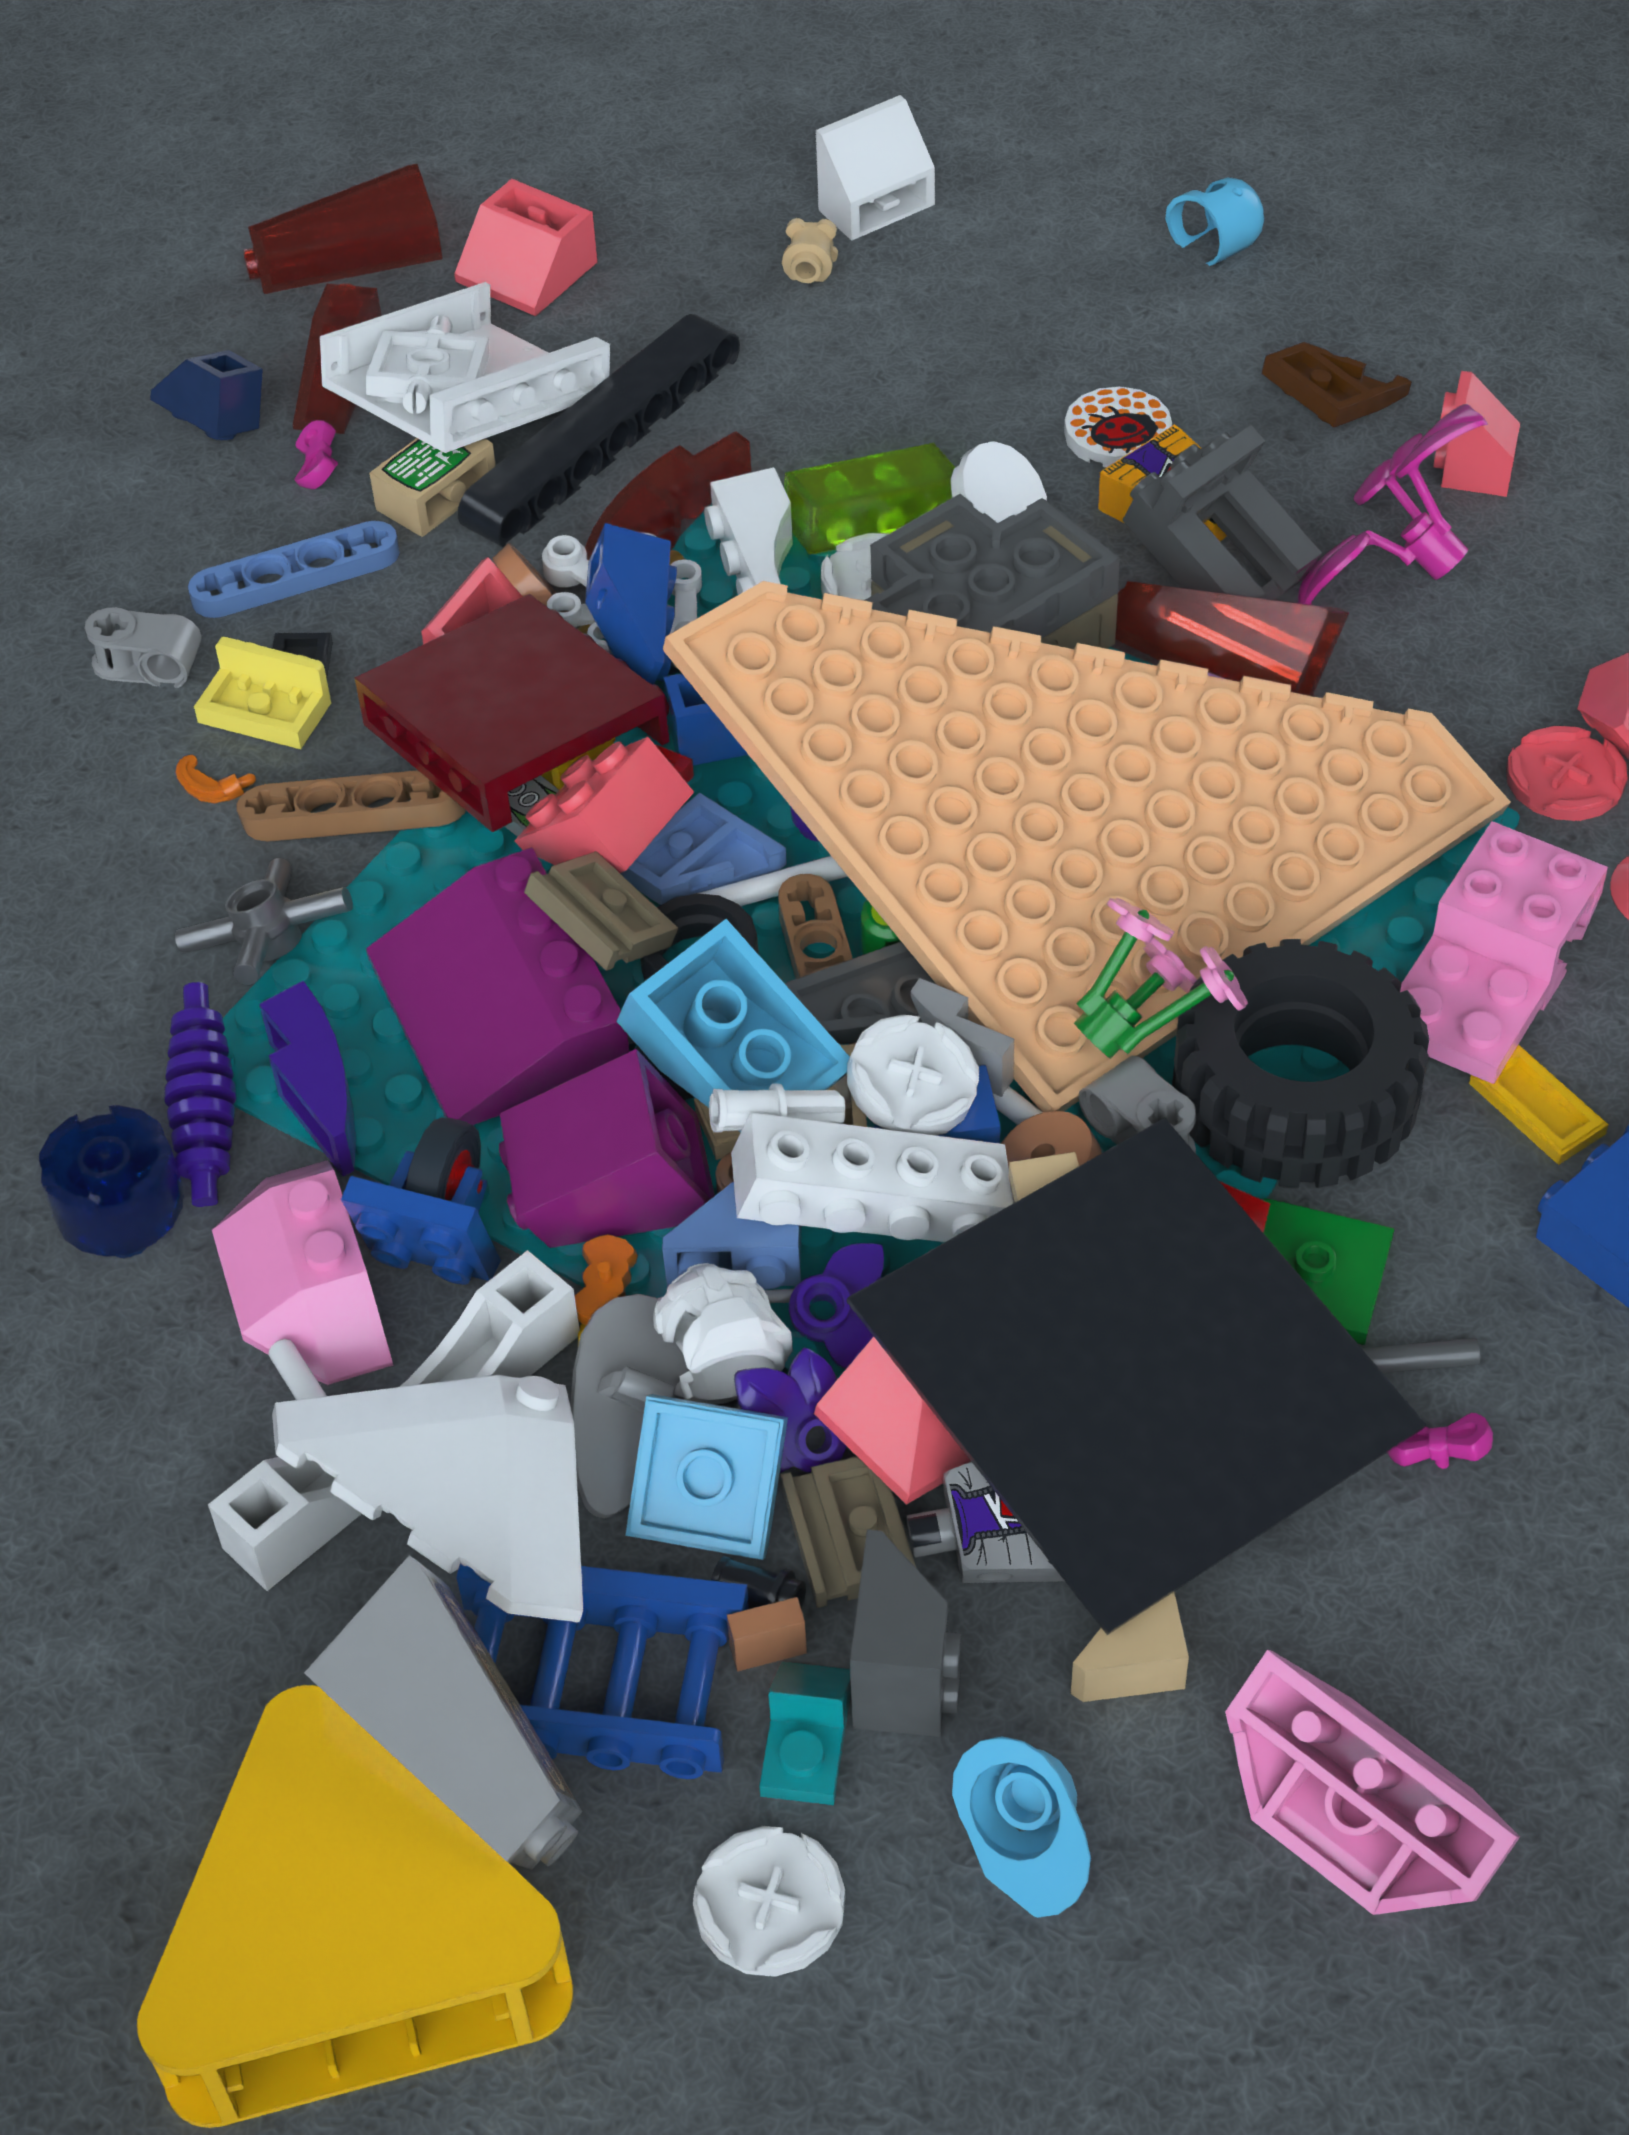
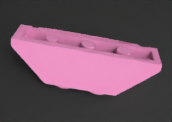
M328 1160L265 1178L212 1229L243 1341L269 1355V1350L274 1343L283 1339L291 1340L317 1381L326 1385L393 1366L367 1270L349 1214L341 1201L342 1192L335 1170Z
M1271 1650L1265 1652L1225 1711L1230 1733H1233L1238 1767L1251 1820L1373 1915L1477 1901L1520 1838L1473 1788L1351 1697Z

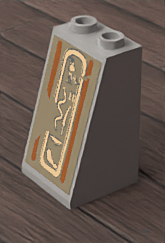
M409 1555L304 1673L504 1860L530 1870L540 1860L546 1866H550L567 1850L578 1835V1830L571 1824L583 1811L449 1586Z

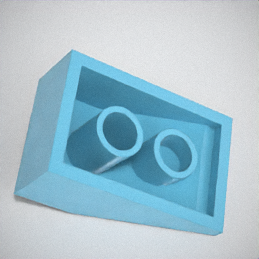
M727 919L723 920L630 992L616 1021L661 1072L708 1108L713 1089L769 1090L771 1084L779 1083L782 1084L784 1090H828L847 1074V1063L850 1056Z

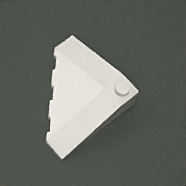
M492 1375L275 1403L272 1418L275 1453L278 1457L295 1468L305 1465L306 1459L318 1463L325 1472L336 1477L333 1480L330 1492L371 1520L380 1517L382 1510L393 1514L401 1524L413 1530L410 1533L407 1545L449 1574L458 1570L460 1564L472 1568L479 1577L491 1583L486 1599L506 1613L580 1622L583 1613L575 1429L566 1385L556 1384L540 1376L516 1378Z

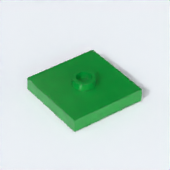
M1264 1198V1201L1270 1203L1263 1232L1357 1344L1365 1345L1395 1228Z

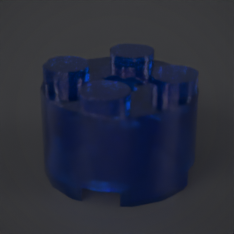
M112 1105L108 1106L111 1114L93 1116L81 1122L77 1114L66 1119L49 1134L39 1153V1164L42 1169L41 1184L54 1220L63 1238L82 1252L104 1257L116 1256L124 1259L141 1254L148 1246L155 1244L173 1228L183 1208L184 1194L183 1184L173 1151L165 1137L160 1122L140 1109Z

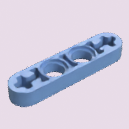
M383 521L363 522L207 568L196 573L188 584L192 607L196 613L204 617H223L384 569L392 565L400 553L396 530L390 524ZM376 543L378 547L371 548L369 544ZM350 549L351 556L345 557L344 550ZM320 558L335 560L326 567L313 568L308 566L312 561ZM265 574H278L282 576L279 580L272 583L261 584L255 582ZM244 581L245 588L239 589L238 582ZM218 589L219 593H221L212 596L209 591Z

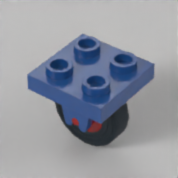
M441 1117L433 1120L424 1131L415 1152H405L389 1185L350 1176L341 1201L368 1249L371 1250V1256L377 1261L400 1269L407 1268L410 1261L433 1266L432 1271L438 1277L461 1285L469 1284L471 1277L486 1281L493 1278L501 1259L479 1215L487 1188V1180L481 1179L482 1169H479L481 1141L479 1132L473 1125L453 1118Z

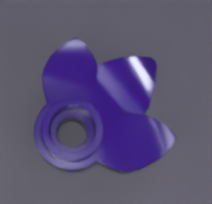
M859 1243L839 1249L830 1258L823 1274L813 1275L801 1281L795 1287L790 1297L789 1317L796 1331L806 1339L824 1343L832 1360L837 1366L845 1370L874 1337L846 1300L847 1297L881 1279L884 1266V1251L880 1244ZM826 1301L832 1304L835 1314L827 1320H820L811 1314L810 1307L815 1302Z
M803 1348L796 1355L788 1374L779 1370L761 1367L738 1370L734 1375L736 1395L741 1409L788 1417L780 1473L793 1466L802 1471L812 1473L811 1467L839 1461L847 1448L814 1415L816 1404L837 1381L831 1365L820 1355L808 1348ZM821 1426L825 1432V1441L820 1448L811 1451L806 1445V1435L813 1427Z

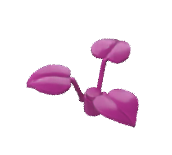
M1468 404L1455 408L1439 420L1424 436L1418 433L1403 443L1395 451L1391 459L1381 463L1369 474L1355 493L1354 501L1358 505L1364 504L1387 485L1413 519L1400 535L1406 543L1402 547L1370 530H1366L1357 536L1352 534L1321 557L1303 579L1298 595L1299 608L1303 615H1307L1310 604L1321 589L1368 545H1376L1398 556L1407 566L1416 560L1434 580L1443 577L1462 560L1468 552V548L1450 530L1452 526L1442 517L1418 468L1427 456L1446 443L1470 430L1488 425L1482 415ZM1406 474L1409 475L1429 515L1426 512L1421 513L1400 486L1397 477L1401 479Z

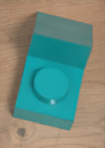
M782 1661L768 1694L771 1720L759 1786L760 1797L834 1805L851 1696L850 1669Z

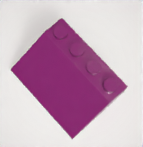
M532 847L472 868L366 948L367 957L445 1118H453L475 1125L497 1117L503 1111L629 1052L627 1033L616 1022L621 1010L593 958L524 893L531 873L538 871L541 875L547 874Z

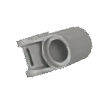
M118 607L97 610L88 617L84 627L88 640L94 645L95 655L92 657V669L97 676L110 681L149 683L152 686H160V682L175 683V688L182 687L187 681L202 639L199 628L193 621L184 616L127 611ZM115 624L120 626L119 630H116ZM107 658H112V668L109 666Z
M1130 1056L1079 1091V1104L1090 1125L1099 1134L1110 1138L1115 1144L1125 1141L1166 1118L1196 1153L1194 1140L1189 1135L1196 1121V1111L1193 1102L1160 1077L1139 1056Z

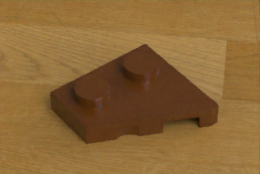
M1306 342L1266 355L1261 373L1280 387L1285 394L1295 398L1315 413L1320 420L1334 428L1382 410L1409 394L1412 383L1407 378L1396 375L1394 380L1389 383L1364 376L1365 363L1348 357L1336 356L1326 349Z

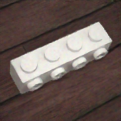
M750 1112L731 1152L737 1218L764 1221L771 1225L792 1224L827 1228L839 1233L853 1231L893 1236L901 1240L922 1239L946 1242L1014 1203L1008 1178L1009 1168L1005 1144Z

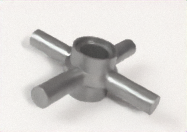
M276 858L269 863L264 879L247 883L229 896L225 904L229 917L176 930V944L180 952L185 953L237 940L242 944V948L233 974L239 983L251 985L258 980L263 961L277 959L296 947L302 936L297 924L351 911L353 908L352 897L346 887L295 900L284 897L292 874V866L287 860Z

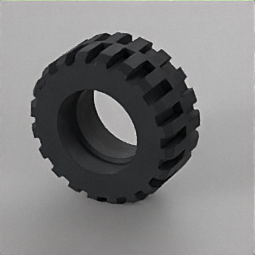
M1283 939L1280 941V946L1268 948L1264 942L1244 949L1243 957L1237 958L1234 954H1231L1222 960L1229 966L1237 978L1240 989L1245 995L1248 1004L1245 1005V1008L1238 1011L1229 999L1219 1003L1211 995L1178 1016L1172 1086L1187 1096L1195 1106L1196 1121L1189 1135L1201 1147L1207 1144L1210 1145L1209 1156L1227 1169L1232 1164L1242 1168L1241 1175L1253 1181L1261 1183L1263 1177L1279 1180V1187L1298 1189L1300 1182H1314L1316 1188L1337 1185L1340 1176L1347 1175L1350 1181L1372 1172L1374 1161L1380 1165L1387 1162L1399 1151L1400 1142L1409 1137L1416 1122L1429 1057L1427 1053L1429 1035L1427 1024L1420 1017L1421 1009L1408 990L1400 992L1402 983L1385 967L1379 971L1372 967L1373 961L1370 957L1353 950L1351 955L1337 951V944L1319 941L1318 946L1301 945V939ZM1201 976L1190 988V991L1204 983ZM1300 1045L1330 1054L1341 1061L1350 1071L1339 1077L1324 1081H1293L1275 1076L1253 1063L1248 1056L1269 1047Z

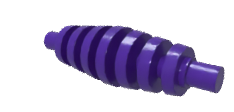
M192 982L183 986L184 1010L175 1013L171 1018L170 1033L172 1037L169 1040L168 1057L170 1060L166 1065L165 1079L167 1084L164 1087L165 1104L169 1107L167 1109L169 1127L173 1130L171 1133L173 1150L178 1153L175 1157L177 1173L191 1180L192 1205L204 1207L218 1204L217 1179L221 1175H226L230 1170L231 1155L227 1151L232 1147L233 1131L231 1127L234 1124L235 1107L233 1104L236 1101V1085L232 1080L234 1074L231 1060L227 1057L229 1055L227 1038L223 1035L225 1031L223 1016L218 1011L209 1008L208 985L201 982Z

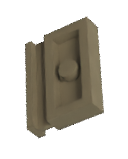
M596 851L551 866L549 874L541 875L538 871L531 873L524 891L534 903L606 971L612 969L617 960L623 959L628 963L671 947L678 927Z
M857 1456L811 1467L812 1473L792 1477L791 1472L781 1474L782 1492L817 1608L827 1606V1600L847 1596L848 1600L858 1598L867 1530L882 1531L916 1567L892 1490Z

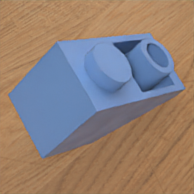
M732 1182L663 1237L662 1250L667 1288L669 1284H672V1281L687 1272L688 1267L702 1263L714 1264L728 1270H747L754 1275L756 1283L765 1290L780 1286H797L801 1282L802 1226L792 1224L771 1225L764 1221L737 1218L734 1182Z

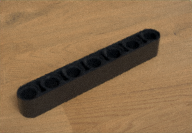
M696 314L684 316L466 490L459 503L458 520L460 524L503 548L518 533L524 535L546 517L543 515L545 511L555 503L561 505L582 488L579 486L582 481L591 474L594 476L598 475L617 459L613 457L625 446L631 448L652 431L648 428L660 418L667 419L686 403L682 400L694 390L700 392L719 376L716 373L726 364L730 363L733 365L737 361L740 351L739 337L735 333Z

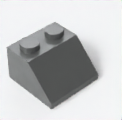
M867 1530L850 1655L853 1728L941 1737L943 1713L957 1714L961 1684V1669H959L961 1633L948 1632V1602L882 1531Z

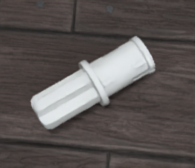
M779 1083L771 1084L769 1090L713 1089L709 1102V1118L713 1132L741 1131L750 1112L844 1124L846 1110L844 1097L835 1090H784L782 1084Z

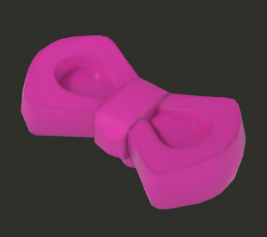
M316 420L309 423L302 430L296 441V448L305 454V463L294 479L300 487L312 490L320 487L338 465V462L331 457L332 447H330L336 430L328 422Z
M1470 1413L1447 1427H1425L1390 1450L1388 1455L1392 1461L1404 1467L1431 1458V1460H1435V1464L1439 1468L1445 1469L1449 1466V1456L1469 1461H1478L1488 1454L1492 1448L1493 1432L1485 1417L1477 1413Z

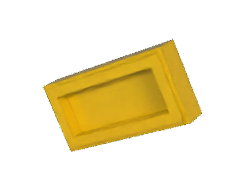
M1519 1044L1494 1084L1473 1075L1470 1076L1469 1084L1558 1165L1607 1133L1609 1124Z

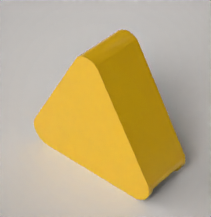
M301 1685L279 1693L264 1708L139 2010L137 2033L141 2046L152 2062L164 2086L167 2099L175 2113L192 2125L214 2128L539 2041L556 2031L568 2016L573 2002V1984L559 1919L552 1904L320 1687Z

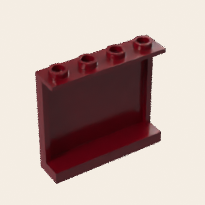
M531 594L354 677L364 726L491 832L513 822L508 797L509 791L635 727H639L661 745L670 742L666 717L669 715V704L663 691L657 685L647 682L631 670L626 662L620 658L616 659L596 644L590 635L580 632L565 621L559 612L549 609Z

